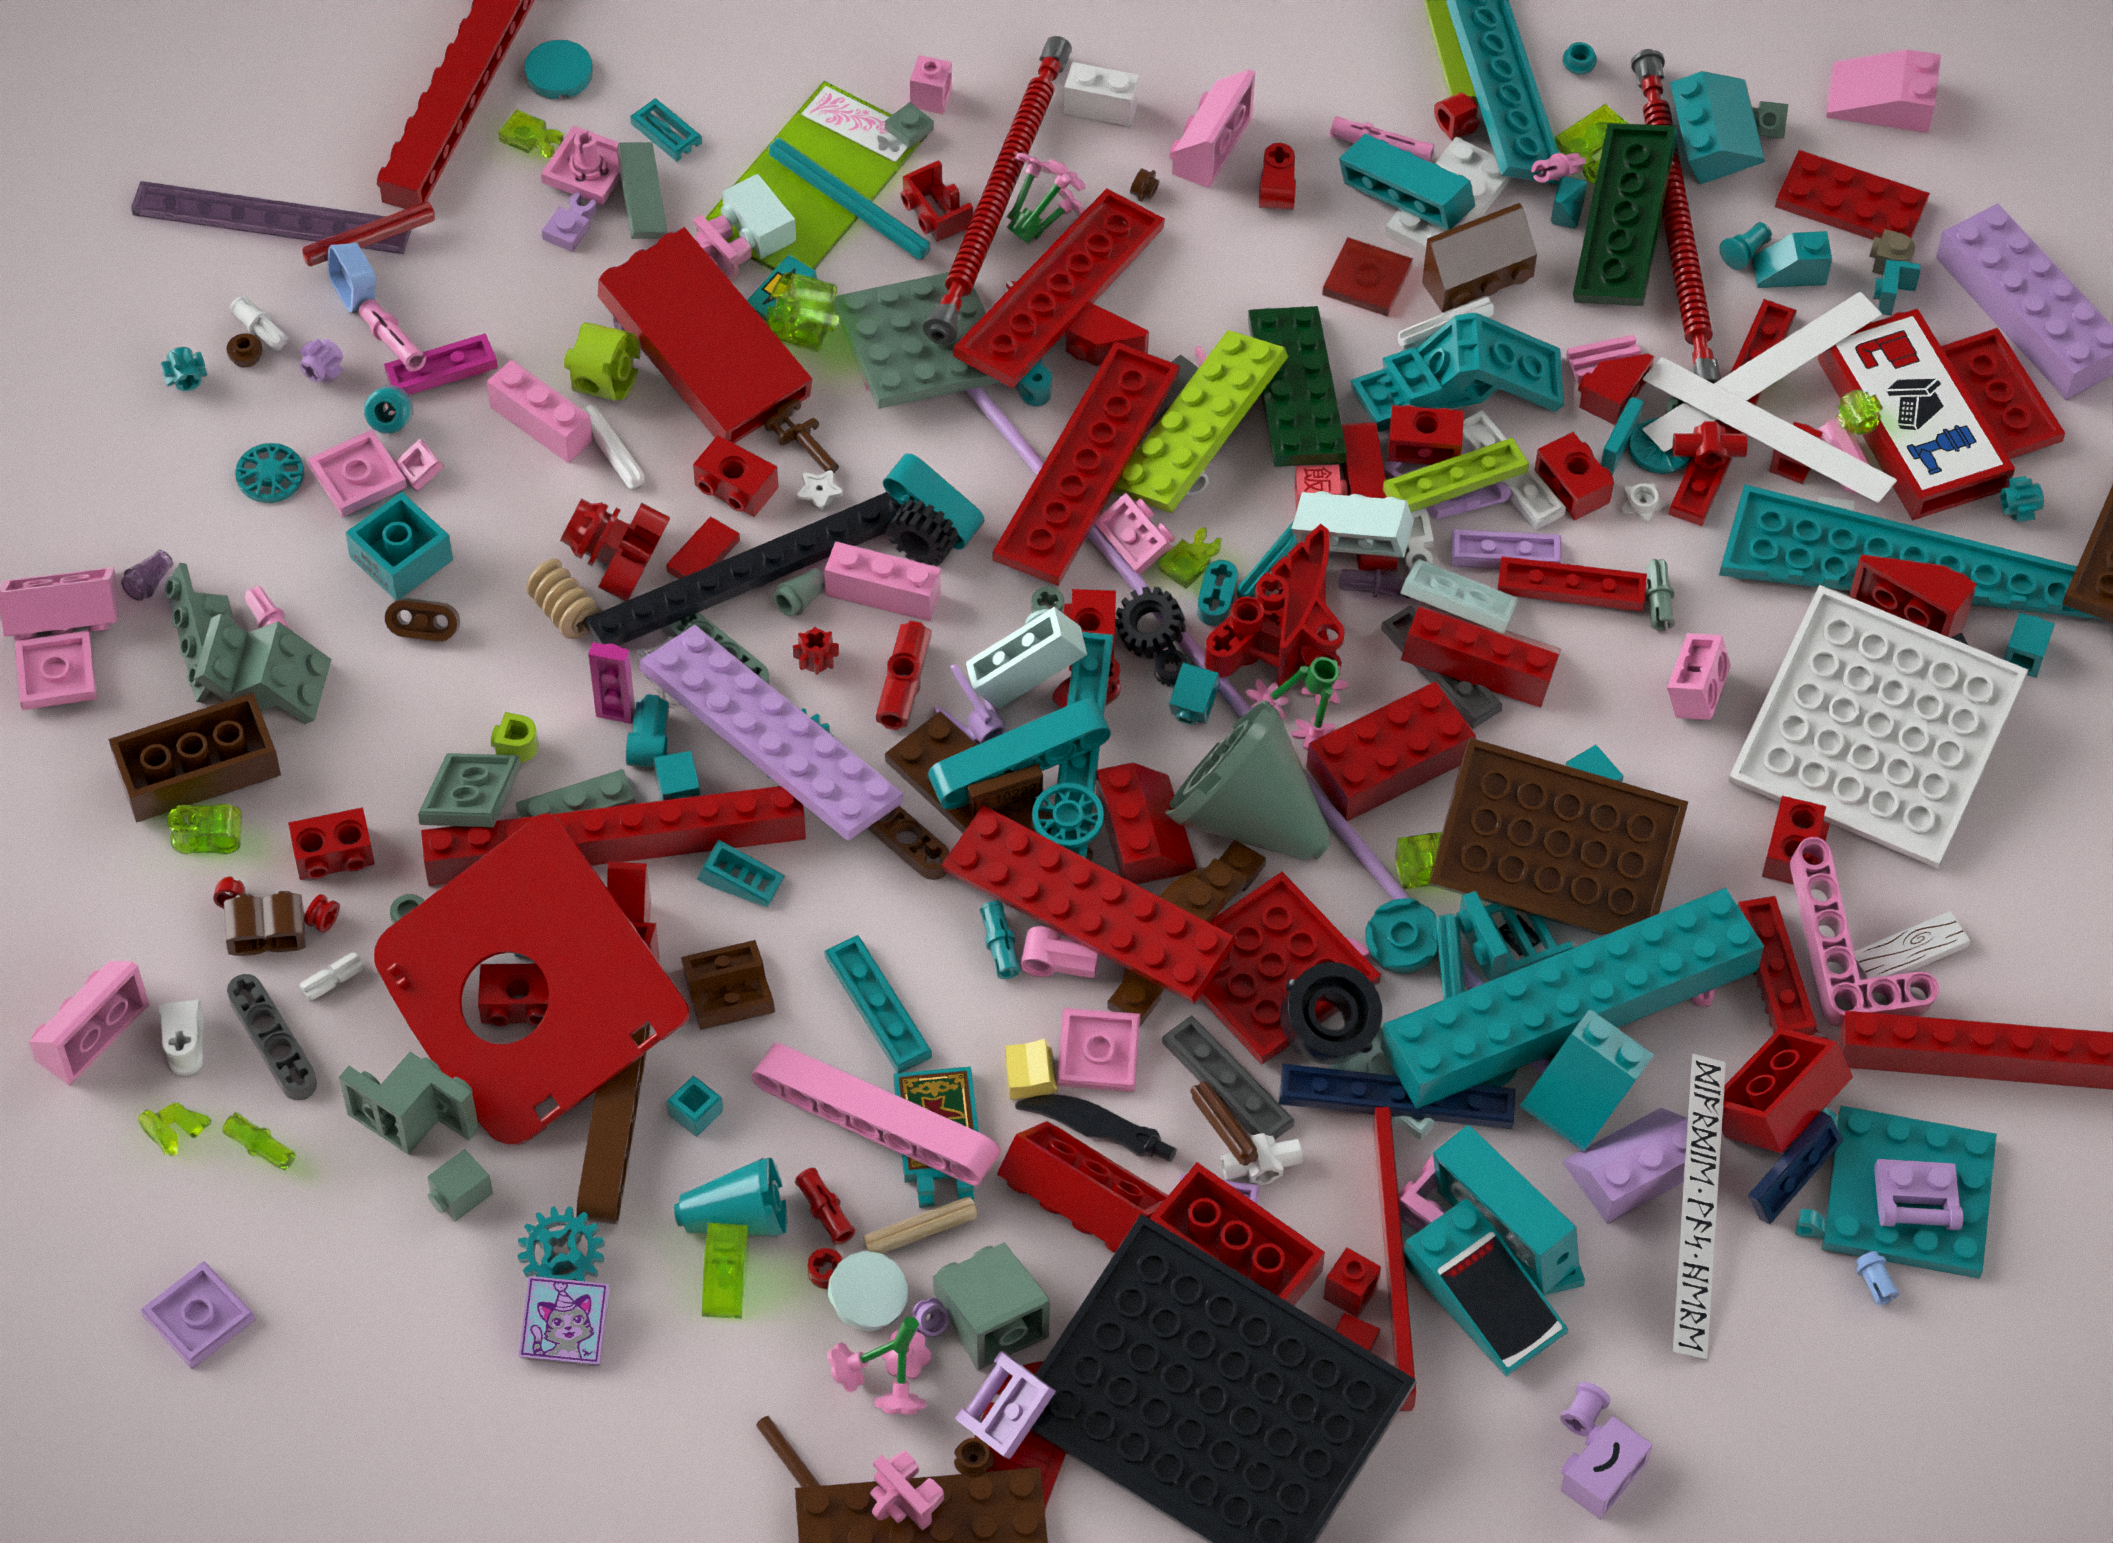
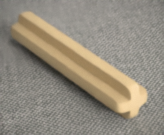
M971 1197L962 1198L866 1234L864 1236L865 1247L870 1252L881 1254L976 1219L977 1207Z

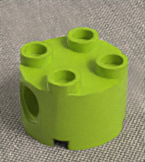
M588 322L582 323L574 348H569L564 358V367L570 370L572 390L614 401L625 399L633 388L639 370L633 367L634 358L640 359L639 339L632 332Z

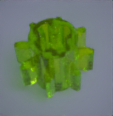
M1854 390L1841 398L1840 405L1837 407L1840 413L1836 415V418L1843 430L1849 428L1851 433L1855 432L1858 435L1869 433L1878 426L1879 419L1881 418L1879 411L1883 407L1876 394L1869 396L1867 391Z

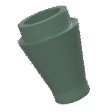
M813 568L805 574L779 584L777 591L773 594V600L778 610L789 617L794 614H802L819 591L825 587L824 574L820 570Z

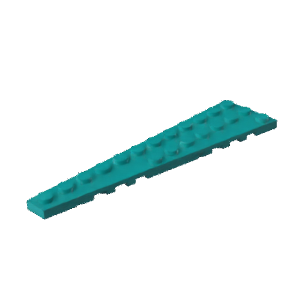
M1746 484L1743 486L1719 576L1734 577L1736 579H1753L1814 587L1821 585L1826 588L1851 591L1858 560L1863 554L1943 565L1955 572L1963 573L1970 580L1977 583L1971 605L2104 620L2062 605L2077 566Z

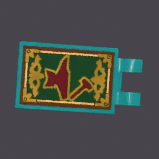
M971 1066L893 1073L895 1095L979 1132ZM902 1154L904 1182L917 1183L919 1208L935 1206L933 1180L951 1179L954 1177ZM956 1179L958 1200L971 1197L974 1201V1186Z

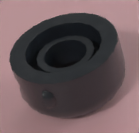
M1327 962L1317 964L1305 970L1296 980L1289 979L1287 981V992L1283 997L1280 1008V1023L1289 1045L1299 1055L1318 1064L1334 1065L1347 1062L1357 1057L1360 1053L1364 1054L1372 1050L1371 1042L1377 1035L1382 1022V1004L1379 993L1365 974L1343 963ZM1317 1001L1329 1002L1337 1007L1344 1019V1027L1342 1029H1328L1319 1023L1315 1015V1004Z

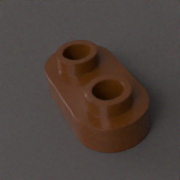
M400 598L387 608L385 623L387 628L397 636L445 641L458 631L460 616L457 610L447 603ZM402 610L410 612L412 616L410 622H406L401 618ZM438 615H443L447 618L448 624L446 627H442L437 623Z

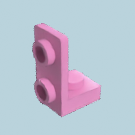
M1433 1156L1424 1165L1420 1178L1415 1183L1409 1181L1399 1193L1401 1221L1416 1232H1419L1444 1214V1210L1435 1201L1425 1200L1437 1187Z

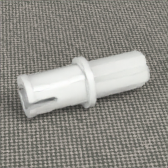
M242 296V299L237 297L230 306L231 314L245 324L249 334L259 336L275 351L282 350L283 346L288 343V336L271 322V315L257 308L247 296Z

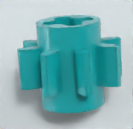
M177 347L171 350L166 356L167 361L160 363L166 385L172 386L175 384L176 388L180 391H190L197 388L202 382L201 377L207 376L202 353L199 351L193 354L192 350L188 347Z
M2026 476L2010 478V487L2003 488L2000 492V503L2003 513L2005 515H2012V519L2018 522L2035 520L2034 511L2042 510L2044 507V495L2040 484H2032V479H2027Z

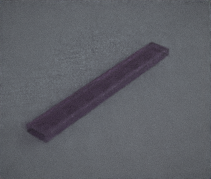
M140 181L131 206L132 214L135 216L315 242L386 217ZM411 230L363 247V249L404 254Z

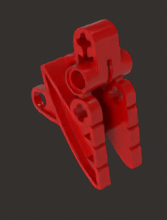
M1320 523L1305 537L1304 542H1299L1288 552V557L1284 556L1271 568L1270 573L1266 572L1258 580L1255 598L1242 597L1233 603L1231 615L1212 631L1206 639L1204 665L1207 670L1217 672L1219 678L1229 677L1242 665H1252L1260 659L1278 668L1277 685L1279 688L1293 677L1301 666L1309 667L1312 661L1319 657L1335 660L1337 666L1341 668L1342 662L1336 654V650L1344 643L1345 630L1341 622L1326 605L1329 529ZM1276 589L1279 591L1277 594L1265 595L1266 590L1272 592ZM1327 629L1335 631L1338 634L1337 639L1329 641Z

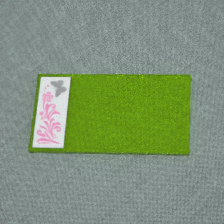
M823 81L734 184L736 185L759 174L795 218L796 241L762 259L751 248L752 257L749 259L774 271L789 254L815 270L858 219L853 213L769 155V145L776 138L783 139L873 202L928 137V134L908 148L885 130V120L892 116V114ZM723 198L705 217L707 221L722 215ZM731 226L733 236L726 239L727 243L740 237L739 232L734 226Z

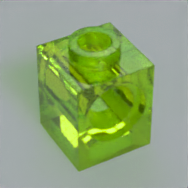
M1442 832L1397 838L1395 861L1404 890L1431 886L1428 885Z

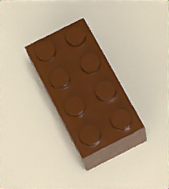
M254 693L108 739L113 759L136 823L281 776L276 750Z

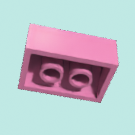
M1246 70L1217 80L1209 93L1204 92L1199 102L1197 114L1195 116L1191 115L1188 118L1181 140L1176 139L1171 147L1169 158L1173 159V175L1207 188L1211 187L1253 116L1255 71Z
M114 567L3 581L0 587V614L4 636L13 635L14 640L20 641L37 637L36 632L51 631V635L55 636L73 633V628L88 626V631H101L111 628L110 623H116L118 618Z
M109 961L101 970L93 972L87 979L85 986L74 997L66 999L61 1005L59 1012L47 1024L39 1026L34 1032L29 1044L35 1061L65 1083L71 1085L149 1006L138 965L132 961Z

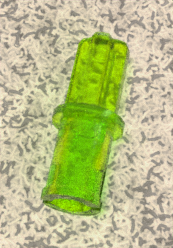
M238 1112L233 1113V1116L230 1115L225 1121L222 1133L243 1145L249 1155H260L282 1170H287L295 1160V1152L272 1138L271 1131L268 1128H260L254 1125Z

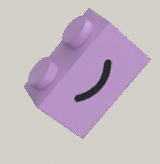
M1614 1416L1610 1418L1604 1427L1600 1424L1596 1425L1585 1441L1587 1445L1580 1456L1573 1453L1561 1469V1473L1564 1475L1561 1491L1599 1519L1604 1516L1647 1464L1653 1445Z

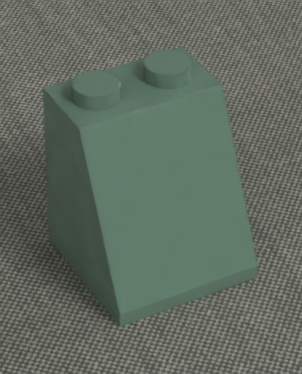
M1005 1242L995 1247L986 1246L978 1250L973 1257L961 1263H949L943 1266L937 1274L933 1275L934 1295L943 1303V1307L948 1311L949 1321L977 1371L995 1363L994 1360L1000 1351L1012 1355L1049 1337L1050 1300Z

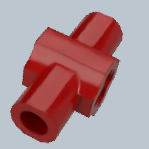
M1705 421L1703 424L1694 427L1693 433L1673 434V457H1694L1695 463L1701 465L1703 469H1716L1719 465L1726 464L1727 457L1747 456V434H1725V427L1718 425L1715 421Z

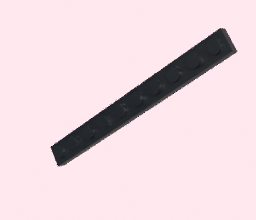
M885 492L585 618V627L595 643H611L620 646L830 557L835 541L856 546L887 533L889 523L902 505Z

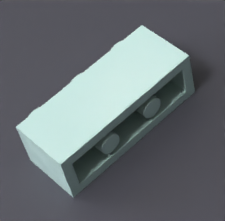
M1323 491L1316 493L1302 492L1292 525V532L1297 543L1304 542L1305 537L1321 523L1329 529V551L1404 557L1414 519L1407 501L1395 497L1381 499L1369 498L1360 494L1343 496L1332 495Z
M1053 607L968 660L966 665L974 692L1000 709L1087 655L1081 627Z

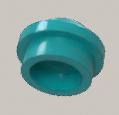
M1576 42L1565 50L1562 62L1568 71L1574 74H1586L1595 68L1597 57L1589 44Z

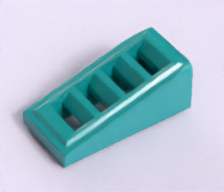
M718 839L697 880L718 890L768 908L785 875ZM719 863L727 865L724 871L717 868ZM734 868L741 870L737 878L730 875ZM748 873L755 876L750 885L744 882ZM762 879L770 881L764 892L757 889Z

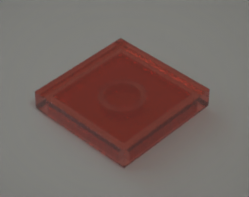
M1347 237L1323 286L1322 295L1388 317L1412 267L1413 258Z

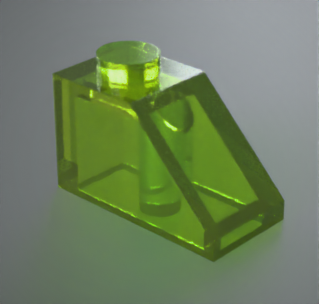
M708 1223L703 1267L702 1316L742 1319L750 1253L748 1225Z

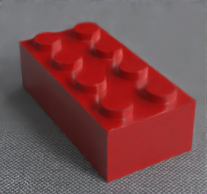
M1435 681L1308 744L1306 768L1334 807L1346 821H1349L1459 767L1468 738L1475 739L1476 735Z
M1198 1162L1195 1163L1149 1217V1219L1293 1306L1296 1305L1323 1272L1325 1251Z

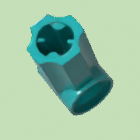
M646 694L643 698L637 699L632 733L629 732L627 736V766L655 767L654 757L667 755L666 728L669 701L663 700L659 695Z

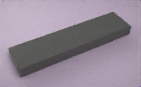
M1411 605L1385 620L1381 625V630L1402 653L1416 614V610ZM1414 665L1430 683L1437 682L1472 729L1502 711L1503 704L1486 687L1477 684L1475 686L1470 682L1460 681Z
M1192 1015L1162 1036V1044L1199 1082L1205 1081L1210 1084L1233 1117L1251 1135L1264 1133L1265 1135L1273 1136L1274 1140H1276L1294 1126V1119Z

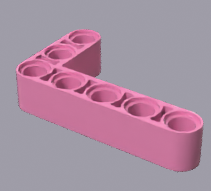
M1818 837L1804 839L1792 856L1790 868L1824 1018L1832 1025H1842L1845 1011L1837 1007L1835 1003L1836 998L1847 1000L1851 1006L1850 1011L1907 1016L1924 1014L1939 994V985L1931 974L1912 972L1860 980L1831 849L1824 840ZM1803 854L1814 855L1818 859L1819 864H1808L1804 860ZM1818 889L1826 895L1827 901L1816 900L1810 890ZM1825 925L1830 927L1834 931L1835 937L1823 936L1820 933L1819 926ZM1827 962L1838 963L1842 967L1843 973L1835 974L1831 972L1827 967ZM1910 988L1921 989L1926 996V1000L1914 998ZM1872 993L1883 994L1887 998L1889 1005L1885 1006L1876 1003Z

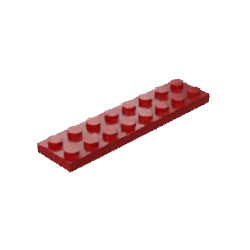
M1106 188L954 346L953 357L1013 389L1066 333V329L1087 303H1094L1164 229L1165 218Z
M1113 343L994 548L992 561L1054 585H1060L1121 478L1124 469L1130 462L1179 376V365L1121 343Z
M984 805L941 865L944 872L1192 1004L1196 1003L1236 943L1234 936Z

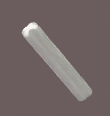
M1481 297L1400 331L1397 338L1398 343L1403 350L1418 347L1455 315L1476 312L1485 317H1490L1494 314V305L1489 297Z
M594 405L582 408L583 411L590 415L593 439L627 487L636 489L638 486H642L645 483V474L598 408Z

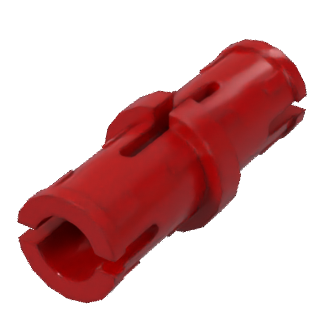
M808 1168L802 1171L795 1178V1184L810 1204L809 1211L813 1218L821 1221L835 1245L847 1242L854 1236L856 1230L839 1207L841 1204L840 1199L835 1193H830L816 1168Z

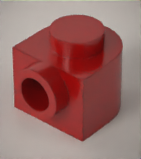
M1463 92L1441 100L1434 105L1436 121L1451 141L1455 137L1460 138L1464 135H1470L1479 127L1480 121L1476 117L1478 113L1477 105L1472 97L1467 96Z

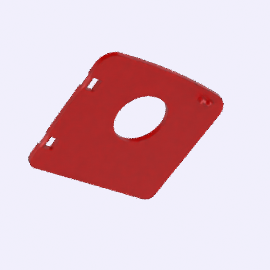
M542 813L533 818L387 928L378 938L374 948L375 966L391 997L429 1058L440 1067L444 1074L452 1079L458 1077L471 1087L477 1121L494 1140L507 1145H521L536 1137L549 1124L564 1113L569 1112L641 1058L645 1052L681 1028L690 1016V1008L684 997L561 821L549 813ZM504 953L520 954L533 960L545 975L549 989L546 1013L537 1028L519 1041L508 1044H495L484 1041L470 1029L463 1014L462 995L466 981L473 970L486 959ZM650 1023L656 1033L640 1045H637L632 1035ZM553 1096L558 1106L540 1118L535 1108Z

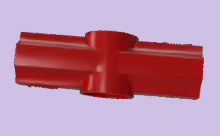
M909 621L906 624H900L893 654L887 661V676L876 712V722L881 723L886 729L898 731L900 728L908 726L914 699L920 690V677L932 636L931 629L925 627L921 622Z

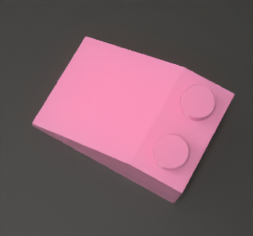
M1901 50L1834 62L1826 117L1928 133L1935 107L1941 55L1914 50Z

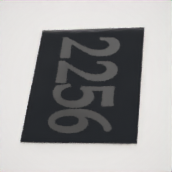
M1517 915L1532 946L1535 947L1541 943L1537 933ZM1505 923L1498 929L1505 942L1521 957L1523 953L1509 926Z

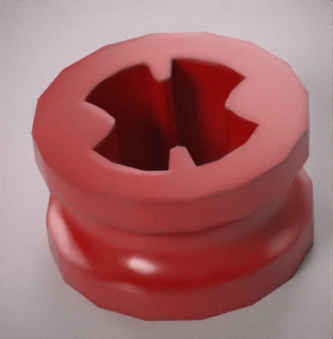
M323 894L317 895L307 908L304 918L305 924L310 927L316 925L318 931L322 933L327 932L338 917L340 904L334 900L328 902V897Z
M821 1248L814 1251L808 1258L807 1264L809 1280L813 1285L828 1289L829 1279L837 1265L842 1261V1256L831 1248ZM826 1262L832 1263V1269H828L826 1274L819 1273V1267H823Z

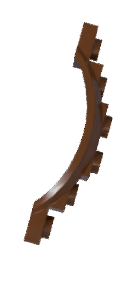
M1234 840L1219 860L1214 858L1207 867H1200L1182 875L1169 885L1159 897L1210 923L1241 890L1245 892L1266 866V857ZM1125 968L1122 983L1108 1000L1107 1009L1112 1012L1140 1014L1141 1026L1161 1001V995L1165 989Z

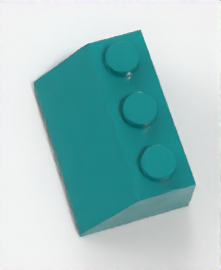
M1701 71L1670 82L1687 159L1700 185L1766 162L1745 79Z

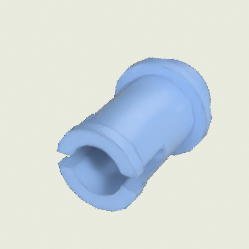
M1872 1251L1856 1260L1858 1265L1856 1272L1859 1276L1864 1277L1876 1305L1891 1302L1892 1298L1890 1295L1893 1298L1899 1296V1291L1896 1289L1884 1266L1886 1264L1884 1256H1879L1877 1251Z

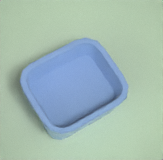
M357 243L330 245L328 249V274L330 281L349 312H354L359 309L364 301L368 299L375 300V273Z

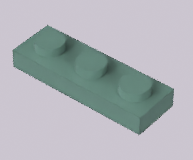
M621 769L516 802V809L519 818L538 816L542 813L556 814L636 803L625 772Z

